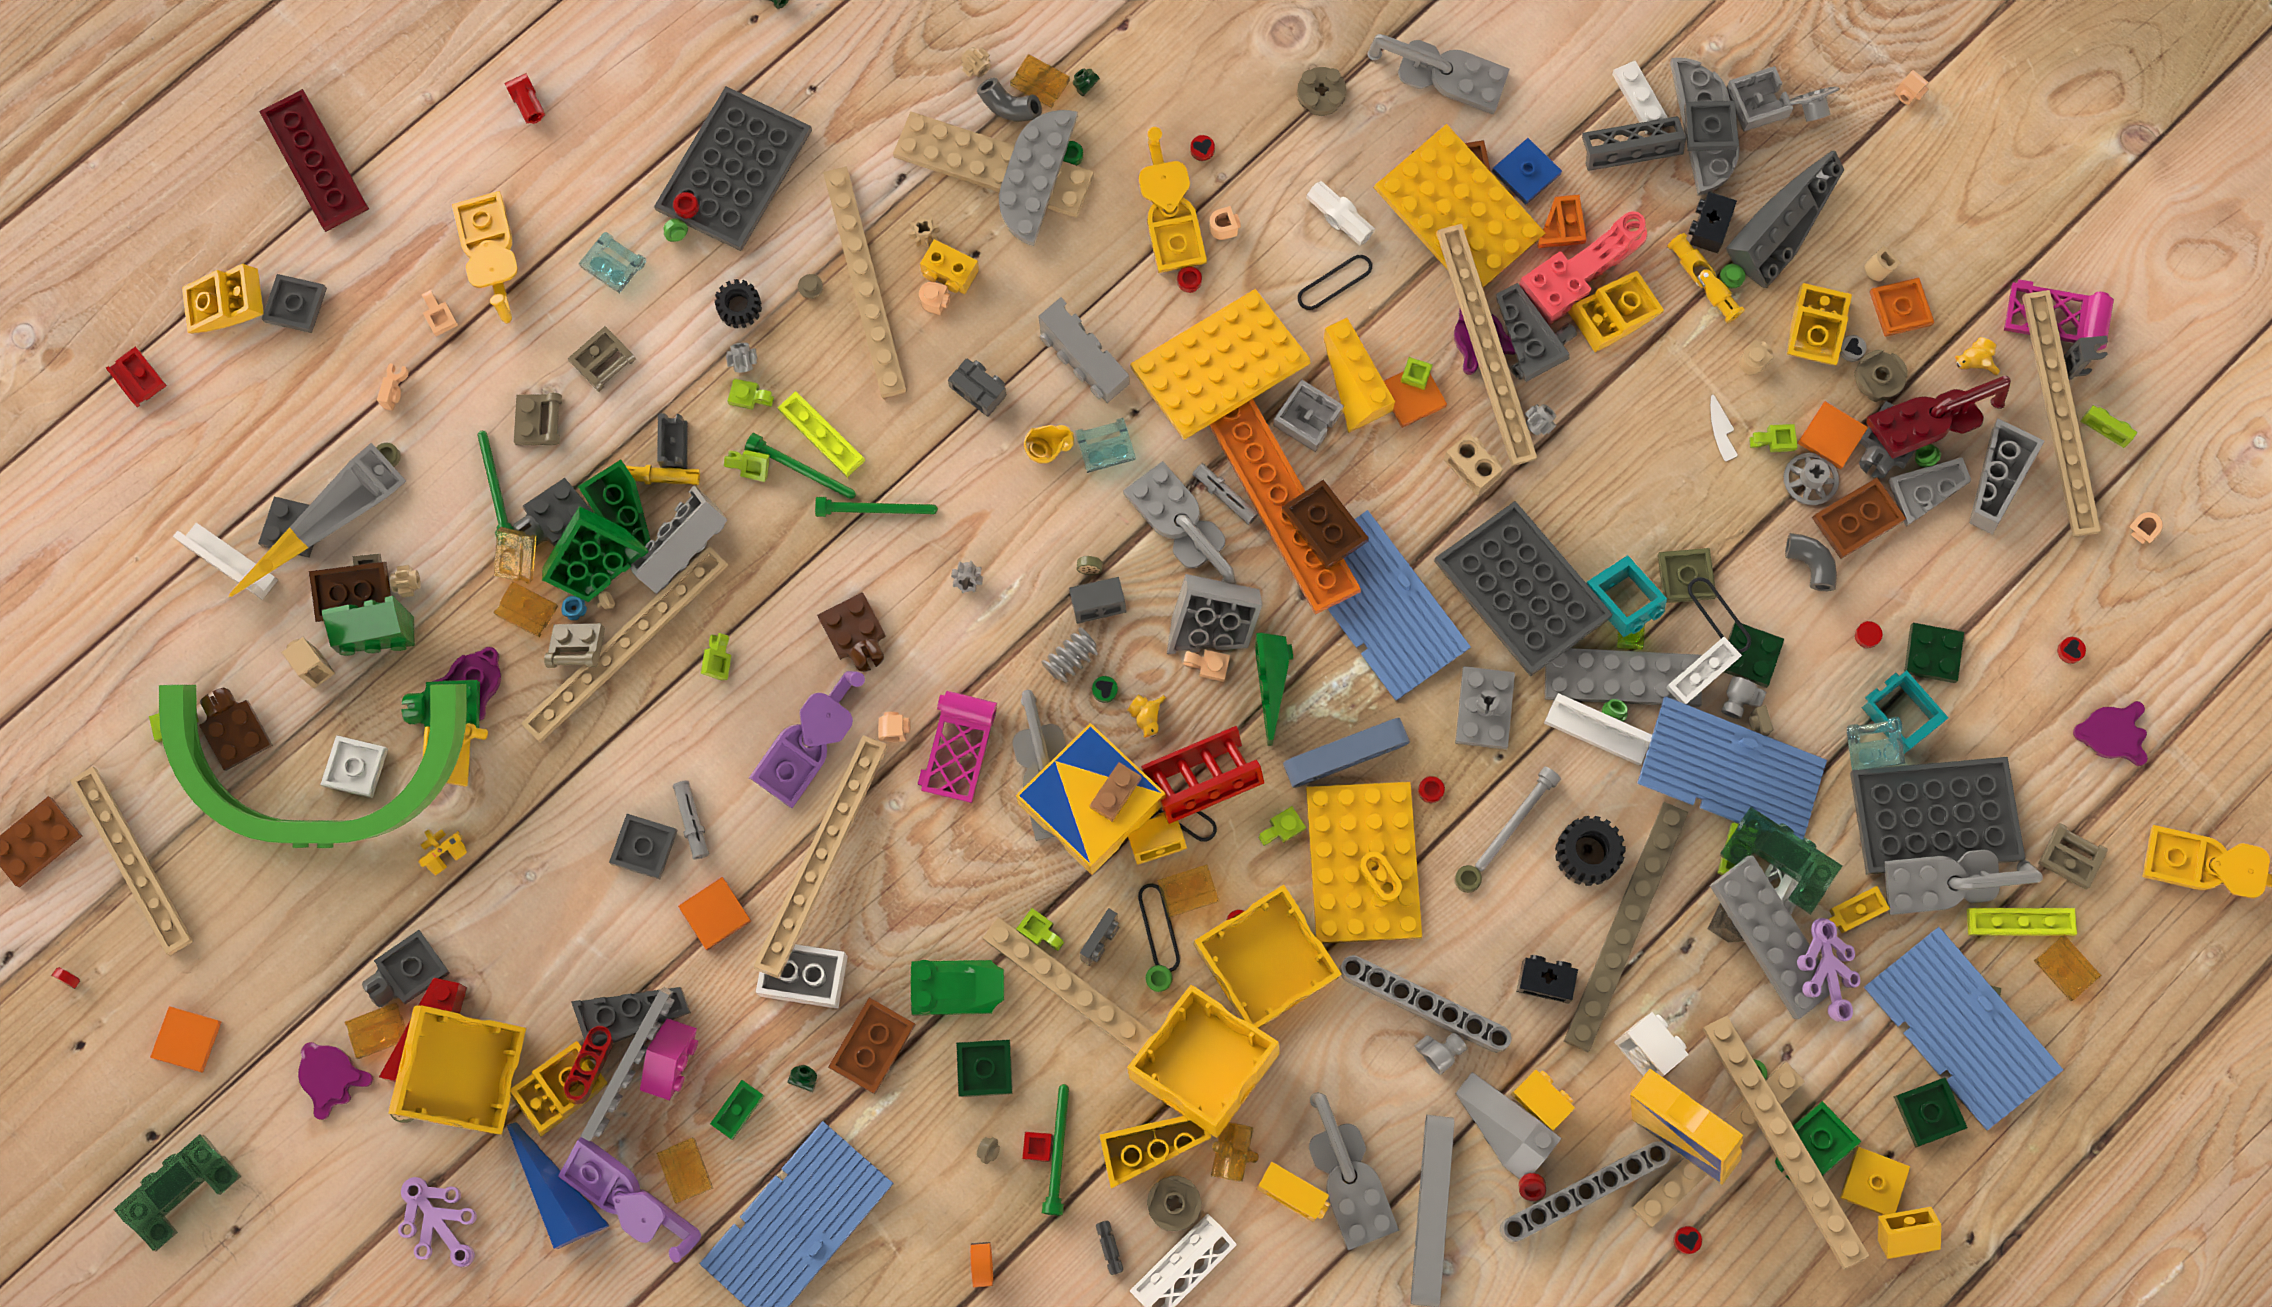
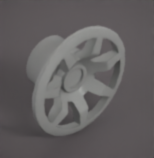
M1836 86L1797 96L1790 99V105L1802 104L1806 122L1824 118L1830 115L1827 95L1837 92L1840 88Z
M1804 453L1795 456L1787 464L1784 471L1785 488L1795 500L1802 504H1823L1829 501L1838 489L1839 476L1835 466L1815 453ZM1805 459L1804 468L1793 466L1797 461ZM1791 470L1796 475H1799L1800 479L1789 483V471ZM1830 470L1832 472L1833 479L1829 478ZM1833 484L1832 491L1826 496L1822 485ZM1804 485L1803 498L1797 495L1792 488ZM1812 489H1815L1816 493L1822 498L1820 500H1807Z

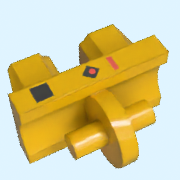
M429 829L426 830L424 834L428 839L420 845L424 850L432 845L435 848L421 857L418 863L422 868L426 866L435 876L448 867L439 855L448 850L452 857L458 860L468 852L461 840L463 836L457 831L440 843L439 840L446 836L443 829L435 834Z

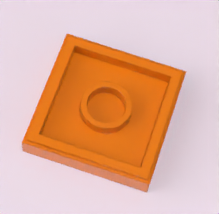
M1919 277L1870 290V295L1885 337L1932 326L1935 323Z
M1404 371L1384 380L1395 400L1393 413L1402 428L1447 406L1431 374L1429 375L1425 390L1402 383L1401 378Z
M1824 401L1797 444L1819 455L1841 470L1868 427Z
M723 877L678 906L706 950H709L751 922V919Z
M169 1006L150 1058L203 1073L222 1021Z

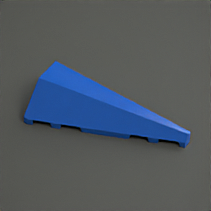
M517 1122L507 1125L553 1248L560 1249L583 1237L586 1238L609 1227L608 1222L601 1217L580 1192L558 1177L561 1170L545 1155Z

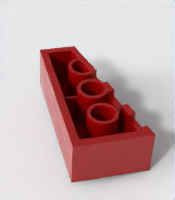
M433 978L418 1006L460 1014L467 987L457 982ZM410 1021L380 1073L379 1078L396 1082Z

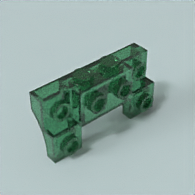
M1750 807L1721 851L1720 856L1733 865H1737L1747 856L1756 854L1798 881V885L1788 900L1811 915L1842 870L1843 865L1816 849V844L1807 838L1800 839L1794 835V831L1789 826L1783 823L1777 824Z
M199 1134L179 1153L167 1157L162 1162L163 1167L156 1173L152 1172L144 1177L140 1182L141 1186L113 1209L122 1221L146 1242L152 1251H158L178 1233L165 1216L204 1181L217 1194L221 1195L242 1177L226 1156H222L205 1135Z

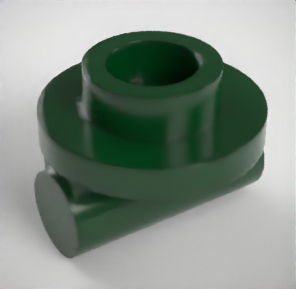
M1083 68L1074 75L1073 85L1077 92L1084 96L1100 78L1092 69Z
M796 1066L791 1070L787 1083L813 1092L816 1086L817 1074L809 1066Z

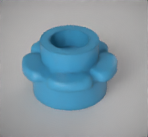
M576 596L567 597L561 607L562 614L573 621L578 620L580 616H584L587 611L585 601Z

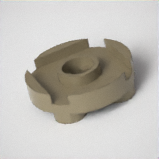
M1317 67L1307 70L1302 74V78L1298 83L1297 97L1302 107L1304 105L1305 108L1310 110V113L1318 116L1330 115L1337 111V108L1345 101L1346 84L1337 69ZM1319 87H1324L1328 91L1325 92L1324 96H1320V93L1315 92V90Z
M1875 350L1866 354L1854 372L1856 384L1860 391L1868 396L1871 401L1875 402L1896 397L1905 386L1908 372L1905 363L1898 355L1883 352L1884 350ZM1877 370L1880 373L1885 372L1887 374L1884 381L1876 377Z
M1170 1176L1163 1178L1154 1184L1149 1192L1147 1199L1149 1215L1155 1224L1164 1230L1179 1231L1188 1228L1197 1220L1201 1211L1202 1202L1199 1191L1190 1180L1184 1177ZM1178 1196L1179 1203L1182 1204L1181 1209L1176 1208L1175 1211H1170V1205L1166 1203L1167 1200Z

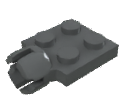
M1886 401L1880 411L1894 405ZM1869 427L1859 442L1866 448V452L1860 459L1859 465L1866 474L1871 466L1875 465L1876 469L1871 477L1881 479L1888 474L1892 466L1896 465L1904 469L1915 450L1892 459Z
M563 478L524 504L523 508L527 514L514 523L513 528L517 538L520 541H524L523 545L527 549H533L543 541H549L553 546H556L579 506L591 512L593 511L566 478Z
M417 930L374 960L378 969L375 974L363 981L362 986L365 992L369 994L372 1002L378 1007H383L396 998L401 999L404 1004H407L427 990L433 978L443 979L450 972L422 932Z

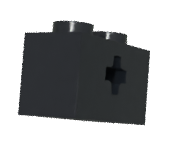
M1708 191L1705 200L1700 199L1695 213H1698L1699 217L1697 221L1693 220L1688 232L1689 235H1692L1690 244L1718 254L1724 242L1737 200Z
M1530 955V958L1526 957L1522 961L1516 992L1569 1004L1573 1000L1578 969L1572 968L1571 963L1556 961V964L1545 962L1546 958L1542 956ZM1547 972L1550 973V978L1554 979L1549 984L1546 983L1545 978L1541 977Z

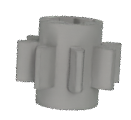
M748 343L733 344L730 346L731 351H727V366H733L735 372H748L753 369L752 364H757L756 349H750Z
M1536 404L1525 413L1529 418L1526 421L1527 427L1535 435L1540 433L1543 435L1549 434L1556 427V424L1553 422L1556 414L1545 404H1542L1540 407Z
M972 561L959 562L958 570L952 569L953 587H958L962 590V593L976 592V584L982 585L983 577L981 576L982 568L976 567Z

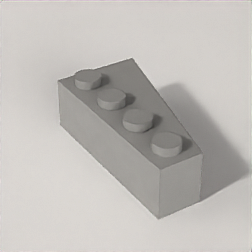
M1060 297L1039 315L1040 339L1047 347L1052 346L1057 351L1056 354L1065 365L1069 363L1073 367L1075 376L1081 382L1086 381L1091 386L1090 390L1098 399L1103 398L1108 403L1130 384L1129 375L1107 350L1105 352L1101 351L1102 346L1093 333H1085V328L1081 323L1082 320L1076 313L1071 316L1066 311L1065 305L1067 303Z
M1997 418L1991 432L1969 521L1970 524L1993 535L2037 457L2044 440Z
M695 485L689 491L692 496L685 504L680 502L674 509L677 513L673 520L667 523L664 522L658 529L657 540H650L645 547L649 552L631 564L630 569L633 574L656 594L671 582L672 577L678 571H682L687 567L689 560L695 553L701 552L707 545V541L714 534H718L724 528L727 521L716 504Z

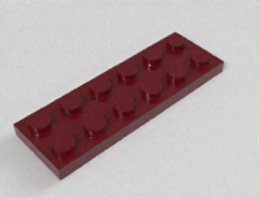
M303 89L259 111L325 232L369 210L368 205Z

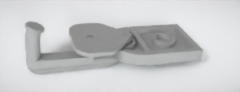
M1378 34L1375 36L1368 51V57L1371 60L1380 59L1382 56L1381 48L1402 56L1403 59L1398 75L1403 83L1418 89L1434 84L1435 88L1448 98L1492 115L1496 111L1510 70L1509 68L1462 50H1449L1440 55L1434 45L1421 40H1414L1407 44L1386 35Z
M1163 461L1123 490L1126 498L1158 534L1174 539L1173 553L1185 567L1190 569L1198 568L1209 560L1223 576L1222 582L1236 584L1233 568L1219 553L1225 546L1223 533L1213 522L1199 521L1200 511L1197 500Z
M1024 690L1021 698L1030 729L1019 731L1013 738L1016 760L1019 764L1028 768L1023 778V788L1066 747L1064 734L1059 726L1055 724L1041 726L1036 707V698L1031 690ZM1030 816L1036 841L1055 837L1052 833L1044 830Z
M1989 850L1968 851L1958 862L1946 856L1885 861L1887 904L1890 908L1887 912L1890 915L1945 910L1956 906L1963 898L1971 903L1987 902L1996 898L2000 886L2038 883L2043 880V875L2027 860L2018 863L2017 871L1999 873L1998 858Z
M1319 1092L1312 1094L1310 1103L1318 1109L1326 1131L1315 1135L1311 1139L1309 1150L1315 1166L1329 1173L1326 1193L1329 1195L1328 1200L1347 1249L1351 1250L1399 1231L1377 1173L1369 1165L1361 1162L1366 1146L1359 1129L1352 1124L1337 1126L1326 1095Z

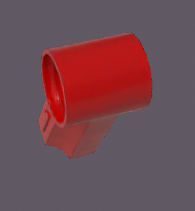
M527 73L505 82L504 84L513 102L517 104L526 124H535L541 121L545 113L535 95L536 91Z

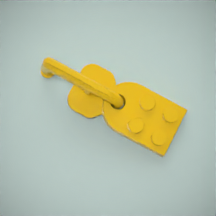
M1151 127L1148 130V146L1153 165L1143 168L1139 173L1138 179L1142 196L1153 203L1148 212L1147 225L1158 273L1207 264L1196 211L1193 205L1183 197L1190 187L1187 168L1179 161L1164 163L1159 142L1162 137V131L1159 127Z
M500 191L454 203L452 208L462 249L470 259L466 264L468 280L476 288L492 285L494 296L491 297L490 303L495 307L501 320L508 324L512 320V314L504 282L516 276L518 266L514 253L510 251L512 235Z
M2157 825L2151 827L2142 877L2197 890L2213 889L2223 882L2231 894L2246 898H2257L2263 894L2266 887L2272 888V874H2268L2270 857L2263 848L2240 843L2227 851L2219 841L2210 837Z

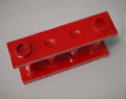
M1237 726L1141 766L1143 773L1154 783H1157L1159 788L1165 792L1166 798L1160 801L1168 824L1265 783L1262 769L1257 759L1246 763L1238 749L1242 746ZM1228 752L1237 768L1223 773L1214 758ZM1205 763L1213 778L1199 784L1190 768ZM1181 772L1189 788L1175 794L1166 778Z

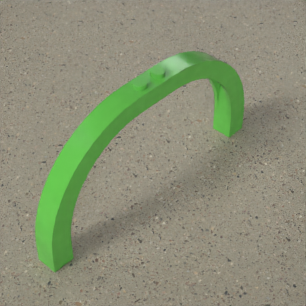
M466 684L430 685L431 718L427 747L415 775L396 798L370 815L354 820L279 819L256 812L242 804L222 786L212 772L204 756L198 734L196 685H159V718L163 745L171 768L188 796L205 814L227 829L251 839L265 842L292 843V848H307L309 843H317V848H333L334 843H347L374 838L389 833L411 821L432 803L450 778L459 758L466 728Z

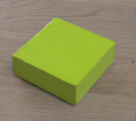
M1409 357L1401 382L1425 390L1433 364Z

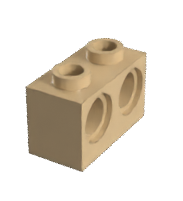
M1468 433L1446 452L1444 461L1479 496L1500 478L1503 469L1501 468L1500 461L1495 456H1490L1484 450L1483 443L1477 437L1473 438ZM1463 450L1470 451L1473 456L1471 458H1465L1461 455L1460 452ZM1484 468L1489 471L1490 475L1482 476L1477 470Z
M304 637L291 641L286 649L281 652L296 674L314 689L336 674L321 652Z

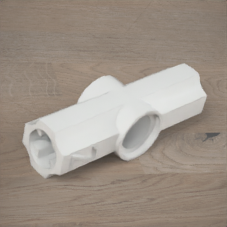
M1322 181L1317 182L1307 194L1306 198L1324 213L1327 222L1333 228L1343 230L1359 246L1365 244L1374 233L1375 228L1357 213L1353 203L1345 197L1340 198Z

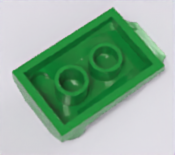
M991 960L911 961L912 1016L992 1014L995 1007L1004 1001V969L995 965Z

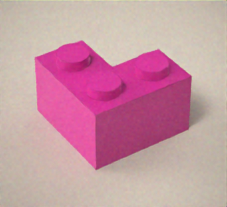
M668 1018L665 1020L646 1050L640 1091L670 1101L675 1091L679 1092L685 1079L681 1074L687 1065L688 1056H693L698 1046V1040H695L697 1028Z

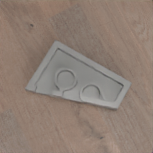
M1962 457L1891 477L1888 481L1898 508L1906 517L1904 524L1907 527L1969 484L1971 478Z

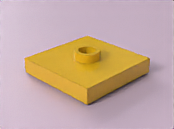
M1858 1146L1855 1149L1840 1198L1882 1215L1896 1213L1910 1166Z

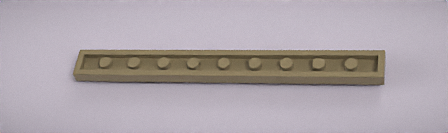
M1666 802L1662 803L1564 1042L1586 1052L1590 1051L1688 815L1687 811Z

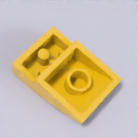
M241 264L227 272L216 270L182 287L187 331L191 334L230 327L264 314L258 269L245 264Z
M1635 271L1599 288L1595 294L1574 303L1568 313L1593 351L1597 352L1647 324L1663 313L1664 309L1639 272Z
M1803 283L1799 287L1787 355L1837 366L1849 318L1847 315L1852 294Z
M578 1041L533 1070L530 1076L510 1090V1095L540 1137L576 1112L608 1085L600 1073L586 1102L583 1104H573L568 1100L564 1092V1085L581 1049ZM587 1059L582 1063L581 1068L584 1071H591L595 1068V1065L591 1059ZM575 1084L570 1089V1094L572 1096H580L584 1092L585 1087L582 1084Z

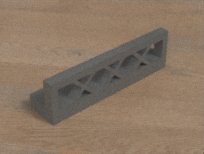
M1679 117L1582 133V140L1587 151L1585 164L1587 170L1592 171L1683 155L1686 136ZM1674 126L1676 132L1667 133L1662 129L1664 127ZM1640 131H1648L1652 135L1650 137H1643L1638 135ZM1617 135L1628 137L1627 141L1621 142L1614 138ZM1600 139L1604 143L1603 145L1592 146L1590 140Z

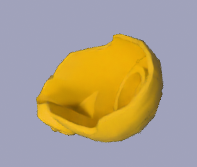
M1063 425L1031 428L1024 440L1026 454L1031 460L1039 464L1049 463L1061 451H1069L1073 447L1074 433L1067 426Z

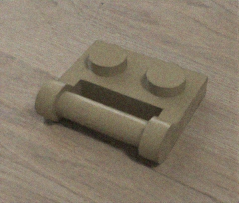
M604 326L575 351L568 360L599 392L610 378L628 363L632 364L636 358ZM618 351L621 356L596 377L593 372Z
M561 394L516 395L515 445L559 444L560 435L557 434L559 404L562 403ZM543 405H549L547 434L542 435Z
M601 623L554 624L549 650L544 658L545 666L547 668H555L557 665L597 667L605 627ZM589 651L586 654L560 655V652Z
M2058 823L2038 864L2076 885L2088 889L2108 849L2102 845H2094L2067 830V826ZM2063 839L2093 855L2092 860L2060 843Z

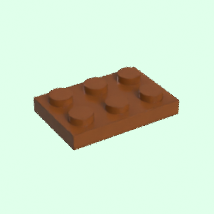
M1875 478L1816 513L1812 519L1839 558L1842 559L1906 520V517L1879 479Z
M48 796L0 835V867L13 884L20 888L83 837V835L53 798Z
M869 997L828 1068L869 1092L876 1094L916 1024Z

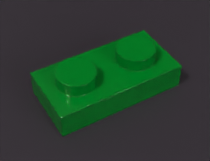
M741 1080L710 1125L733 1140L764 1098V1095Z

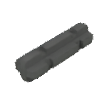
M1102 1221L1097 1223L1096 1229L1098 1235L1101 1236L1100 1243L1105 1260H1108L1109 1263L1107 1264L1109 1273L1111 1275L1123 1272L1121 1260L1118 1259L1120 1255L1114 1235H1111L1112 1228L1110 1222Z

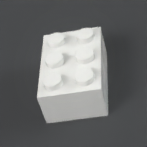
M795 944L779 979L759 972L756 993L760 997L838 1009L848 956L842 951Z
M1653 1012L1638 1021L1614 1042L1643 1077L1649 1069L1663 1077L1689 1055L1685 1051L1687 1048L1685 1043L1678 1036L1673 1037L1667 1030L1668 1024L1658 1014L1655 1016Z

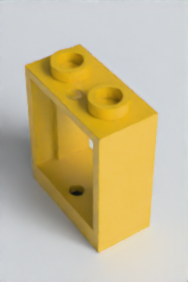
M1273 1162L1269 1165L1256 1188L1312 1222L1316 1218L1322 1219L1330 1206V1203L1326 1201L1329 1197L1328 1194Z

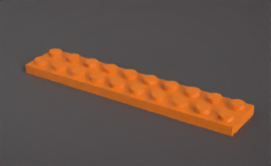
M1251 399L1210 424L1209 426L1315 615L1360 593L1361 588L1344 558L1329 569H1326L1282 512V507L1304 493L1305 489L1254 400Z

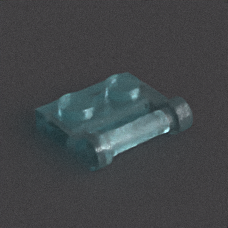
M604 232L579 262V265L582 269L620 294L637 271L644 267L646 258L640 254H634L615 241L612 235ZM607 247L629 261L630 264L626 267L603 250Z
M1119 418L1114 423L1085 431L1083 429L1075 430L1087 473L1136 460L1124 418ZM1116 432L1120 433V436L1110 438L1087 445L1086 440L1094 439Z
M1899 717L1889 718L1885 722L1861 726L1851 724L1847 726L1852 770L1905 764L1901 737L1902 722ZM1889 731V739L1860 743L1861 736Z

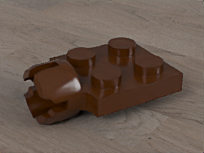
M863 592L817 615L840 660L850 657L855 667L861 672L871 670L867 663V658L871 657L875 667H878L883 662L884 654L879 646V641L885 638L886 635Z
M225 687L212 691L214 696L210 697L207 694L200 700L207 719L199 726L223 770L227 771L273 746L248 700L240 703L236 702L231 691Z

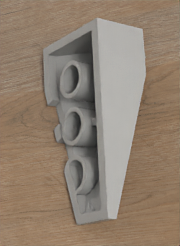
M1473 1072L1455 1093L1498 1156L1501 1164L1519 1179L1526 1174L1534 1173L1562 1139L1541 1121Z

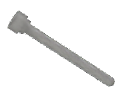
M1544 766L1538 774L1539 778L1536 787L1477 861L1475 867L1480 872L1484 871L1543 793L1546 790H1550L1551 787L1555 788L1559 783L1561 777L1552 769Z

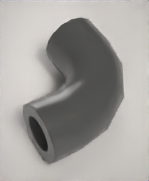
M997 78L987 79L977 88V93L985 105L1003 119L1014 122L1030 121L1042 113L1041 102L1036 95L1012 96L1005 91Z
M1789 533L1785 548V558L1800 560L1809 566L1811 570L1810 588L1818 591L1835 590L1837 580L1836 563L1829 549L1817 539L1801 534Z

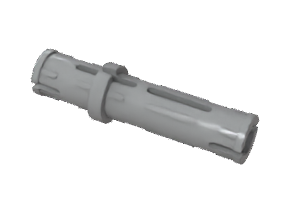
M1201 463L1195 469L1192 475L1208 488V492L1211 495L1215 494L1241 517L1246 524L1249 525L1256 519L1258 512L1226 485L1224 478L1216 476L1204 463Z
M685 780L673 784V789L685 827L684 837L688 838L693 855L692 858L697 860L707 857L709 851L703 836L705 829L704 826L700 825L689 786L690 783Z

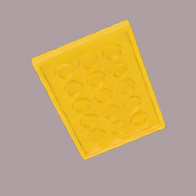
M1448 124L1444 125L1373 187L1447 270L1448 268L1436 233L1440 229L1462 224L1482 288L1545 234L1544 230Z
M1254 289L1130 363V367L1183 440L1308 366L1311 362L1306 352L1258 291Z
M1411 782L1306 787L1316 938L1322 943L1421 939L1422 925ZM1376 851L1385 856L1402 883V891L1397 899L1383 901L1376 895L1360 869V863L1365 854ZM1369 863L1368 866L1371 870L1375 871L1378 869L1377 863ZM1390 884L1383 886L1385 892L1390 893L1393 891Z

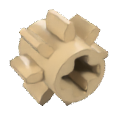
M974 47L969 48L961 57L963 62L961 64L963 66L962 70L969 77L973 74L977 77H982L991 67L990 59L988 58L990 54L983 47L979 50Z
M919 216V220L915 223H910L911 229L914 231L909 232L910 239L916 238V247L925 245L929 248L934 239L938 241V236L935 233L940 231L939 225H933L932 217L925 219Z
M409 565L396 566L397 571L390 574L392 591L398 592L402 598L414 596V591L421 587L419 572L417 570L412 571Z

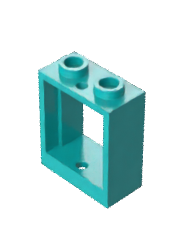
M1628 555L1587 581V585L1613 614L1609 621L1623 637L1630 633L1635 634L1639 632L1645 623L1651 619L1657 620L1665 612L1667 598ZM1630 577L1651 602L1626 617L1605 592Z
M1907 670L1900 676L1894 673L1884 682L1887 686L1882 691L1876 688L1865 697L1868 702L1861 707L1903 755L1949 718ZM1898 686L1906 692L1929 718L1928 722L1907 739L1876 705Z

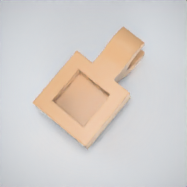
M431 290L422 294L429 308L423 314L436 337L458 326L446 302L439 304Z
M389 364L387 367V377L383 378L377 401L383 409L393 411L395 403H398L401 397V390L398 384L406 380L409 372L405 366H402L401 372L394 374L396 367L393 364Z
M1205 650L1202 657L1196 653L1186 651L1183 665L1200 669V677L1224 682L1230 655Z

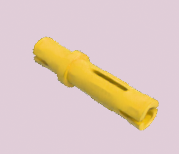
M646 465L645 467L626 466L636 482H645L646 485H651L652 482L699 485L700 469L655 468L652 465Z

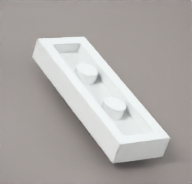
M1636 61L1613 70L1612 75L1639 123L1668 118Z
M1723 637L1666 688L1679 702L1687 704L1742 655Z

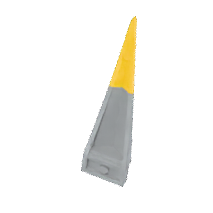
M370 443L347 463L229 593V597H233L374 507L397 490L406 480L381 452Z

